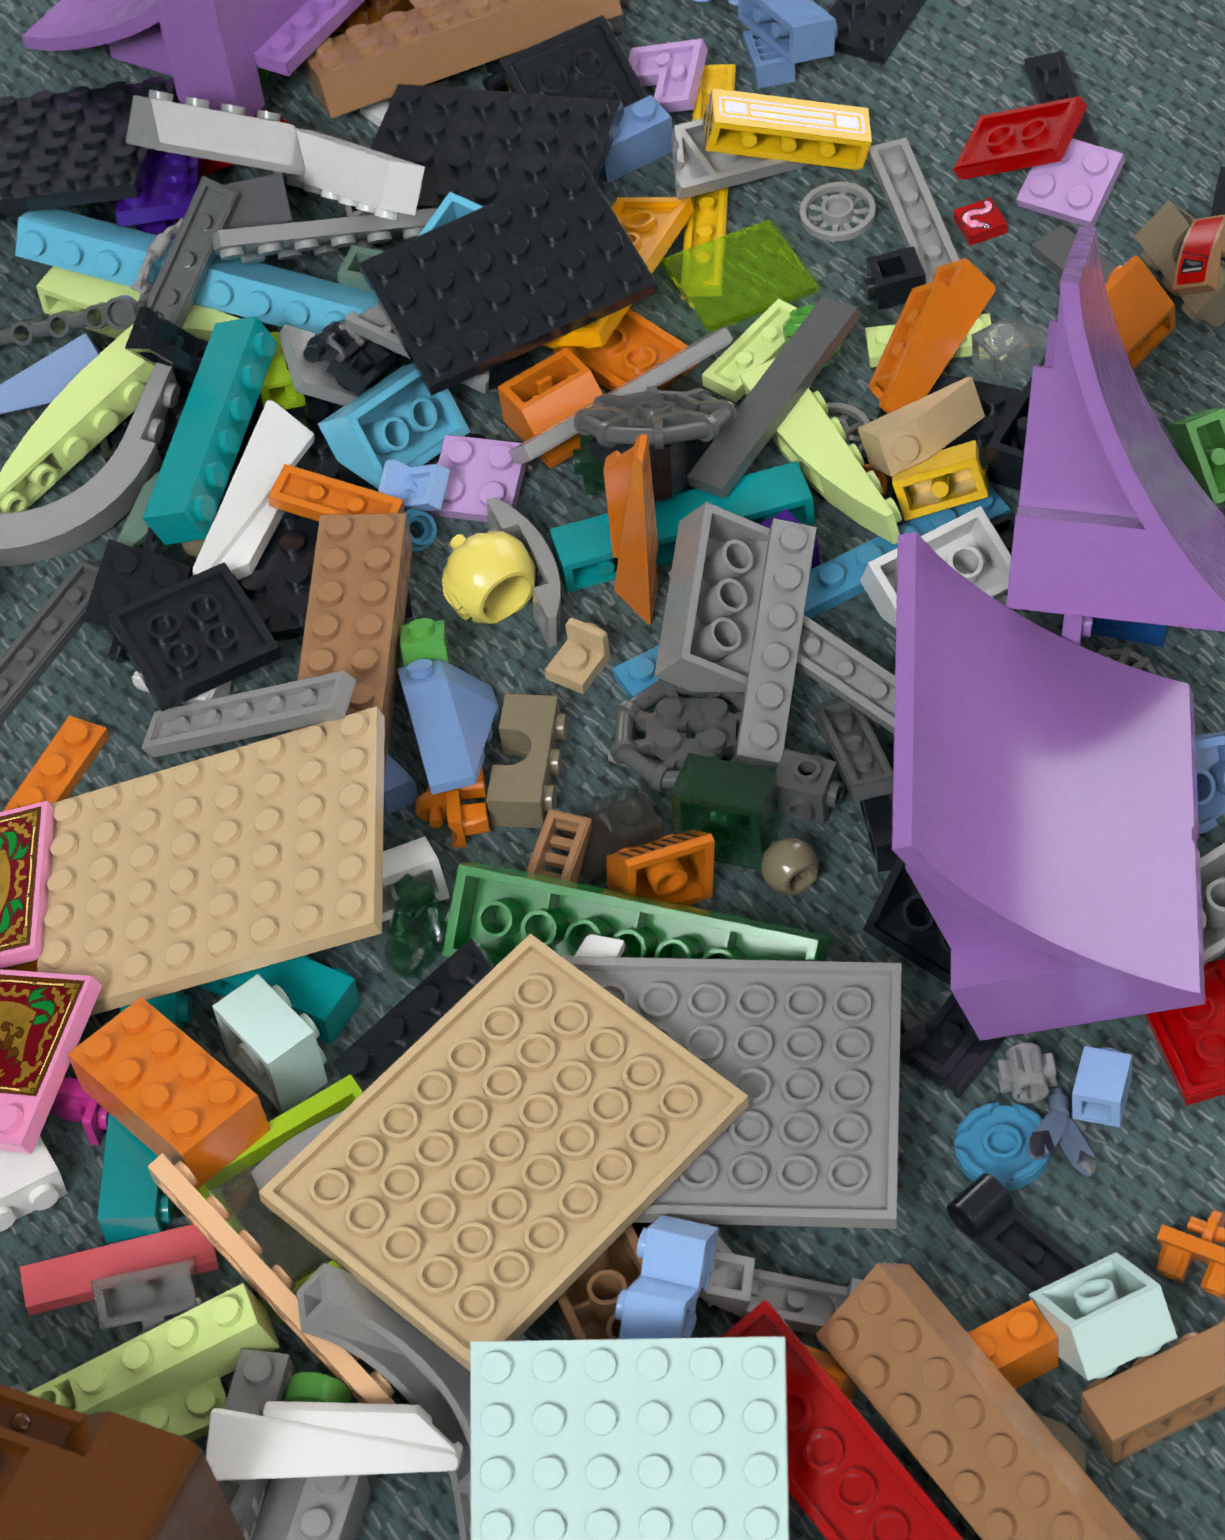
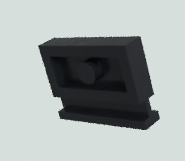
M951 993L924 1027L928 1038L906 1051L902 1059L940 1087L944 1085L954 1092L953 1096L960 1098L1006 1037L980 1041L954 994Z

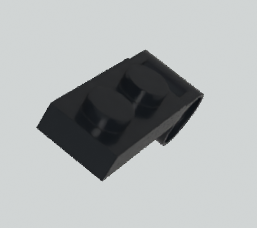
M981 1174L946 1207L949 1217L961 1232L1032 1292L1086 1267L1085 1264L1013 1207V1200L1007 1189L990 1174Z

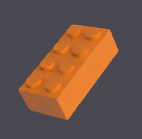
M142 997L67 1054L81 1088L157 1156L163 1153L173 1165L178 1161L184 1163L199 1182L194 1186L196 1190L271 1130L258 1095Z

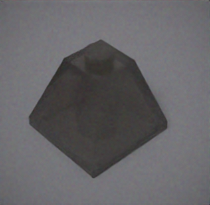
M625 787L570 812V814L592 818L593 826L578 878L581 884L598 886L607 881V855L617 853L624 848H633L650 843L665 836L663 822L641 790ZM556 829L554 835L574 840L576 833ZM560 849L564 856L569 855L570 851Z

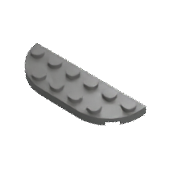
M438 208L416 210L415 216L400 213L398 220L386 219L372 214L225 229L214 232L211 238L215 255L220 256L221 260L241 257L242 264L262 262L266 260L265 256L273 254L278 255V260L294 259L301 257L302 252L314 250L315 256H326L338 253V248L347 246L351 248L352 245L374 249V244L388 242L392 238L403 236L404 240H411L421 233Z

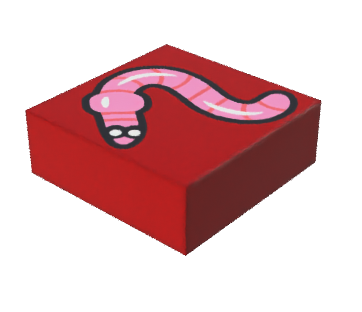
M991 197L953 210V219L970 246L1007 233V222Z

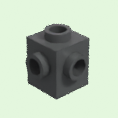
M785 749L770 782L773 812L790 815L792 818L800 821L810 820L825 824L831 807L838 808L844 790V783L838 780L837 761L828 760L817 754L808 755Z

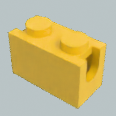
M976 440L940 450L929 459L892 476V484L905 521L988 497V476L986 470L981 468L979 448Z

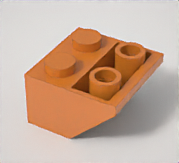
M1136 255L1124 266H1117L1111 272L1105 284L1117 329L1133 370L1176 328L1175 304L1142 259Z
M567 347L498 386L503 421L524 442L592 403L597 396L603 395L591 370ZM578 433L538 457L551 469L589 447V441L595 437Z

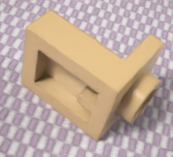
M570 618L565 624L567 641L546 667L545 675L547 680L584 695L611 658L608 636L604 630L594 623H584L575 618Z

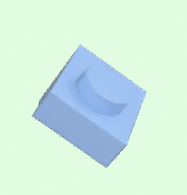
M389 459L385 462L378 492L403 499L404 512L410 509H419L424 512L440 510L442 501L446 496V485L450 470L439 464L410 467L395 459Z

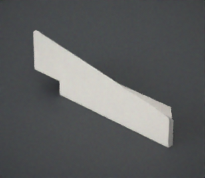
M267 400L193 566V575L223 562L226 563L237 580L251 575L285 513L283 510L269 506L268 495L284 464L295 467L313 444L315 436L312 431L274 401Z
M267 1401L263 1409V1416L212 1408L206 1459L217 1481L441 1472L459 1469L463 1456V1445L458 1441L452 1443L432 1424V1416L420 1405Z

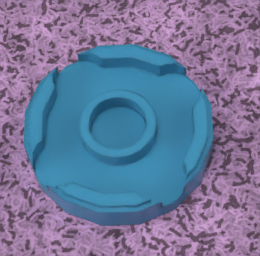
M1000 1102L986 1103L970 1111L959 1123L954 1142L956 1163L964 1175L974 1182L981 1174L987 1173L1001 1182L1007 1190L1020 1189L1036 1181L1047 1169L1051 1153L1047 1158L1033 1160L1028 1156L1027 1142L1043 1119L1025 1105L1012 1103V1106H1000Z

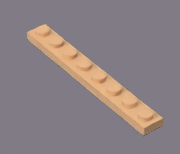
M162 1153L147 1166L155 1184L338 1380L348 1386L353 1397L359 1403L396 1404L390 1398L395 1391L378 1371L374 1370L369 1375L357 1362L360 1359L359 1357L327 1340L301 1332L298 1299L291 1292L296 1287L294 1282L279 1265L275 1264L270 1269L261 1260L259 1255L263 1250L246 1230L243 1229L239 1234L233 1230L226 1222L231 1217L230 1214L213 1195H210L205 1200L194 1188L199 1183L184 1163L178 1161L173 1165Z

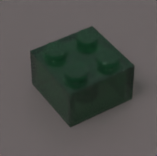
M688 753L670 793L674 834L692 829L710 833L715 840L714 861L761 871L763 853L776 841L780 830L776 771L767 770L759 766H748L725 761L713 756Z

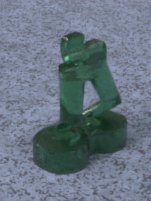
M406 873L394 884L395 892L400 899L395 904L394 913L387 927V932L391 937L385 944V954L389 968L395 974L404 979H412L419 976L437 959L435 949L443 952L451 904L446 901H438L434 886L430 882L421 881L415 885L413 877ZM417 917L418 923L409 929L407 926L410 920Z

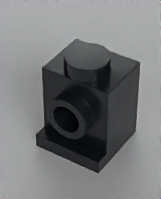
M914 246L866 258L867 275L861 277L864 295L867 301L875 299L879 309L906 303L912 288L926 284V274Z

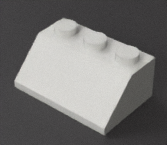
M981 506L921 536L937 555L989 596L995 598L1008 591L1011 554ZM898 548L869 562L860 580L880 616L894 628H896Z

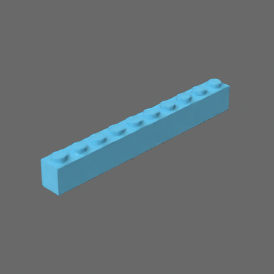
M56 208L33 210L18 218L15 256L131 287L137 281L139 270L147 255V248L157 235L124 226L118 227L116 224ZM171 245L160 260L156 259L151 267L150 283L154 284ZM215 255L193 304L245 318L257 316L261 322L282 328L286 324L319 334L322 333V330L329 323L345 320V317L353 311L359 315L376 306V298L372 292L259 262L242 264L241 257L221 260L220 256Z

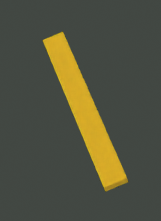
M736 64L704 65L697 100L693 110V121L703 118L712 88L735 91ZM729 187L691 197L694 212L685 224L680 289L681 300L722 299Z

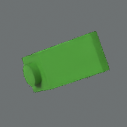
M1204 409L1168 424L1167 426L1180 459L1215 505L1225 501V409Z

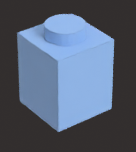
M1084 1046L1072 1092V1119L1121 1127L1132 1082V1054L1121 1053L1109 1047L1093 1048Z

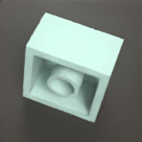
M257 974L212 1006L228 1057L282 1114L328 1083L324 1069L327 1058L316 1040L320 1036L318 1028L308 1015L302 1013L299 1016L292 1009L288 996L277 984L270 987Z
M1117 1252L1028 1294L1030 1300L1032 1299L1058 1336L1059 1357L1087 1381L1093 1378L1109 1376L1116 1371L1118 1366L1136 1357L1152 1355L1160 1350L1163 1344L1177 1338L1161 1285Z

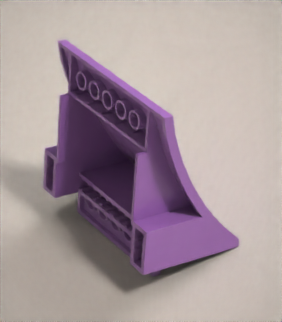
M60 0L22 38L25 49L44 51L75 50L106 44L109 46L111 57L173 76L180 104H185L187 96L210 101L209 109L221 111L222 103L245 107V116L253 117L258 110L265 106L257 67L289 76L365 0Z
M1079 226L1060 278L1057 320H1049L1044 366L1033 365L1019 506L1015 516L1006 607L1064 614L1062 638L1079 646L1082 637H1091L1094 618L1225 632V516L1182 462L1147 402L1129 362L1111 309L1101 268L1097 228Z
M917 532L898 535L892 850L905 862V869L951 948V991L979 1040L1205 1004L1200 852L1197 848L1199 819L1194 694L1190 685L1102 656L1038 626L989 596L958 573L937 555Z

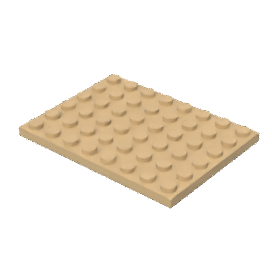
M377 706L345 715L343 719L325 721L51 803V806L54 808L53 817L55 818L53 842L50 846L52 859L50 877L47 881L49 891L44 918L42 954L38 957L37 972L93 976L102 984V988L90 1014L91 1016L130 1005L140 997L148 1000L382 934L385 717Z
M529 934L258 1193L264 1205L344 1270L353 1274L366 1288L470 1371V1342L516 1341L749 1106V1096L539 939Z

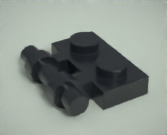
M345 320L329 323L322 330V333L316 334L307 342L303 352L304 358L308 362L328 361L330 365L326 371L336 379L342 388L352 391L357 396H360L387 373L399 358L392 350L345 329Z

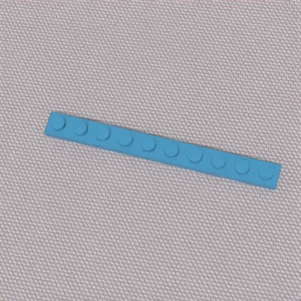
M988 484V497L914 518L898 526L900 535L917 532L922 536L979 506L982 507L990 521L1010 513L1011 509ZM878 536L811 569L804 615L811 619L865 592L860 580L867 564L898 548V543L892 544ZM659 645L612 668L613 678L629 699L659 680L654 677Z

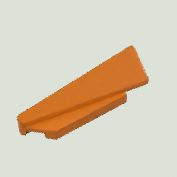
M967 258L937 267L931 283L912 288L868 385L871 392L880 400L879 406L887 414L927 396L995 293V285Z
M641 434L636 438L634 446L623 454L616 450L607 456L603 471L613 558H618L614 591L651 625L658 592L656 558L659 546L649 441L647 434Z

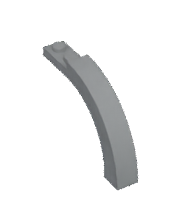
M156 362L118 448L103 468L86 484L73 493L45 506L22 512L0 514V566L34 563L74 551L105 533L128 514L133 508L143 485L159 471L163 463L156 444L160 442L165 428L164 419L168 409L175 407L180 395V385L177 383L171 366Z
M323 1263L297 1290L301 1332L327 1340L365 1361L391 1382L411 1405H420L432 1416V1424L452 1443L458 1441L463 1445V1456L459 1469L448 1471L454 1494L460 1540H471L470 1371L366 1288L353 1274Z

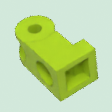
M269 332L278 344L260 391L263 405L265 406L267 400H271L284 410L306 406L305 394L295 391L279 340V332Z

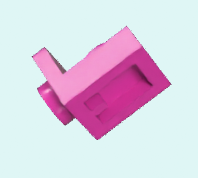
M64 1077L51 1107L54 1114L69 1122L82 1121L90 1144L100 1145L104 1131L107 1130L109 1112L81 1088L78 1079Z

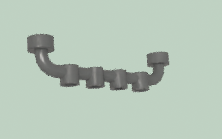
M120 295L110 299L108 302L91 305L85 311L74 313L70 310H64L52 314L48 319L41 321L28 318L14 323L12 327L0 328V349L5 345L13 343L25 346L38 341L41 337L49 335L61 338L74 333L77 329L85 327L97 330L110 326L116 330H124L135 322L140 306L131 296ZM97 310L102 315V321L97 318ZM60 319H63L65 322V329L61 327ZM24 326L28 329L29 337L24 333Z

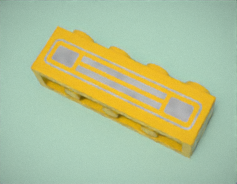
M712 88L703 116L705 149L710 152L857 170L863 169L872 143L868 108Z

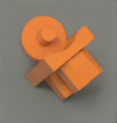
M483 767L476 784L433 795L428 786L427 792L419 795L415 800V813L422 820L429 821V825L432 828H439L443 825V820H448V826L452 832L453 848L467 847L466 836L490 832L486 802L463 805V800L487 796Z
M1214 1210L1208 1221L1191 1216L1187 1230L1202 1235L1201 1239L1162 1224L1157 1236V1240L1162 1246L1156 1269L1158 1273L1183 1283L1192 1260L1206 1264L1208 1268L1200 1285L1201 1289L1225 1299V1248L1217 1245L1218 1242L1225 1244V1213Z

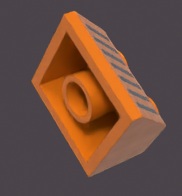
M692 829L676 835H666L659 840L637 847L621 849L617 853L607 855V886L610 890L686 906L713 897L715 840L710 833Z

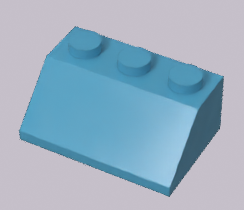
M413 363L402 366L318 423L337 461L377 489H379L386 460L395 459L410 467L422 466L441 453L445 435L464 437L470 432L449 389L431 396Z

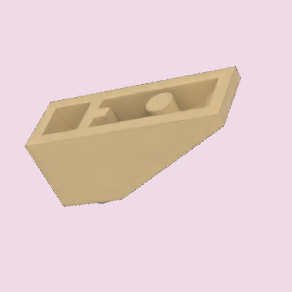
M968 376L857 429L870 467L893 476L929 459L984 418L985 415L973 378Z

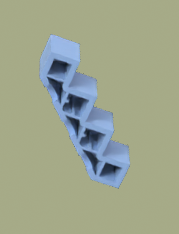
M661 1214L648 1228H643L637 1245V1257L643 1259L641 1275L626 1290L623 1289L620 1292L616 1305L615 1318L622 1320L618 1339L691 1338L697 1321L695 1314L697 1298L700 1292L706 1293L712 1276L719 1232L718 1227Z

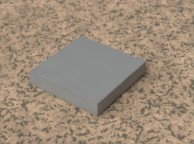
M285 324L278 336L295 391L342 406L357 398L358 396L355 393L342 388L336 379L326 371L330 365L328 361L322 360L312 363L304 358L303 352L307 342L316 333Z

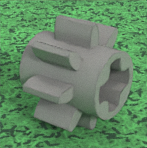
M1034 1043L1016 1044L1006 1051V1059L997 1061L999 1071L997 1074L1001 1093L1012 1091L1013 1098L1020 1103L1040 1101L1048 1095V1087L1057 1085L1055 1075L1057 1071L1053 1053L1042 1055L1041 1048Z

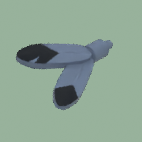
M1056 1088L1054 1094L1049 1098L1050 1112L1039 1123L1027 1142L1028 1156L1033 1160L1047 1158L1059 1142L1072 1166L1083 1175L1091 1177L1096 1171V1158L1075 1123L1069 1118L1068 1097L1063 1094L1061 1088Z

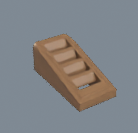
M549 809L526 872L578 882L593 826L592 818ZM556 829L576 833L574 840L554 835ZM553 847L570 852L568 856L551 853L550 849ZM546 865L563 869L562 874L545 871Z

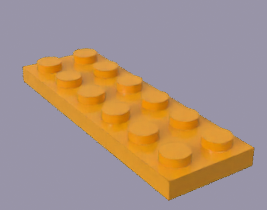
M618 197L611 206L651 274L694 212L691 197L681 200L677 197ZM631 305L542 346L548 348L583 346L587 349L603 347Z

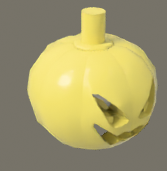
M503 531L476 533L467 539L464 535L458 534L452 538L450 547L453 549V552L449 555L447 565L443 570L442 586L446 600L461 618L467 620L472 617L471 621L475 623L493 624L524 608L530 600L533 588L535 587L536 565L530 552L521 541Z

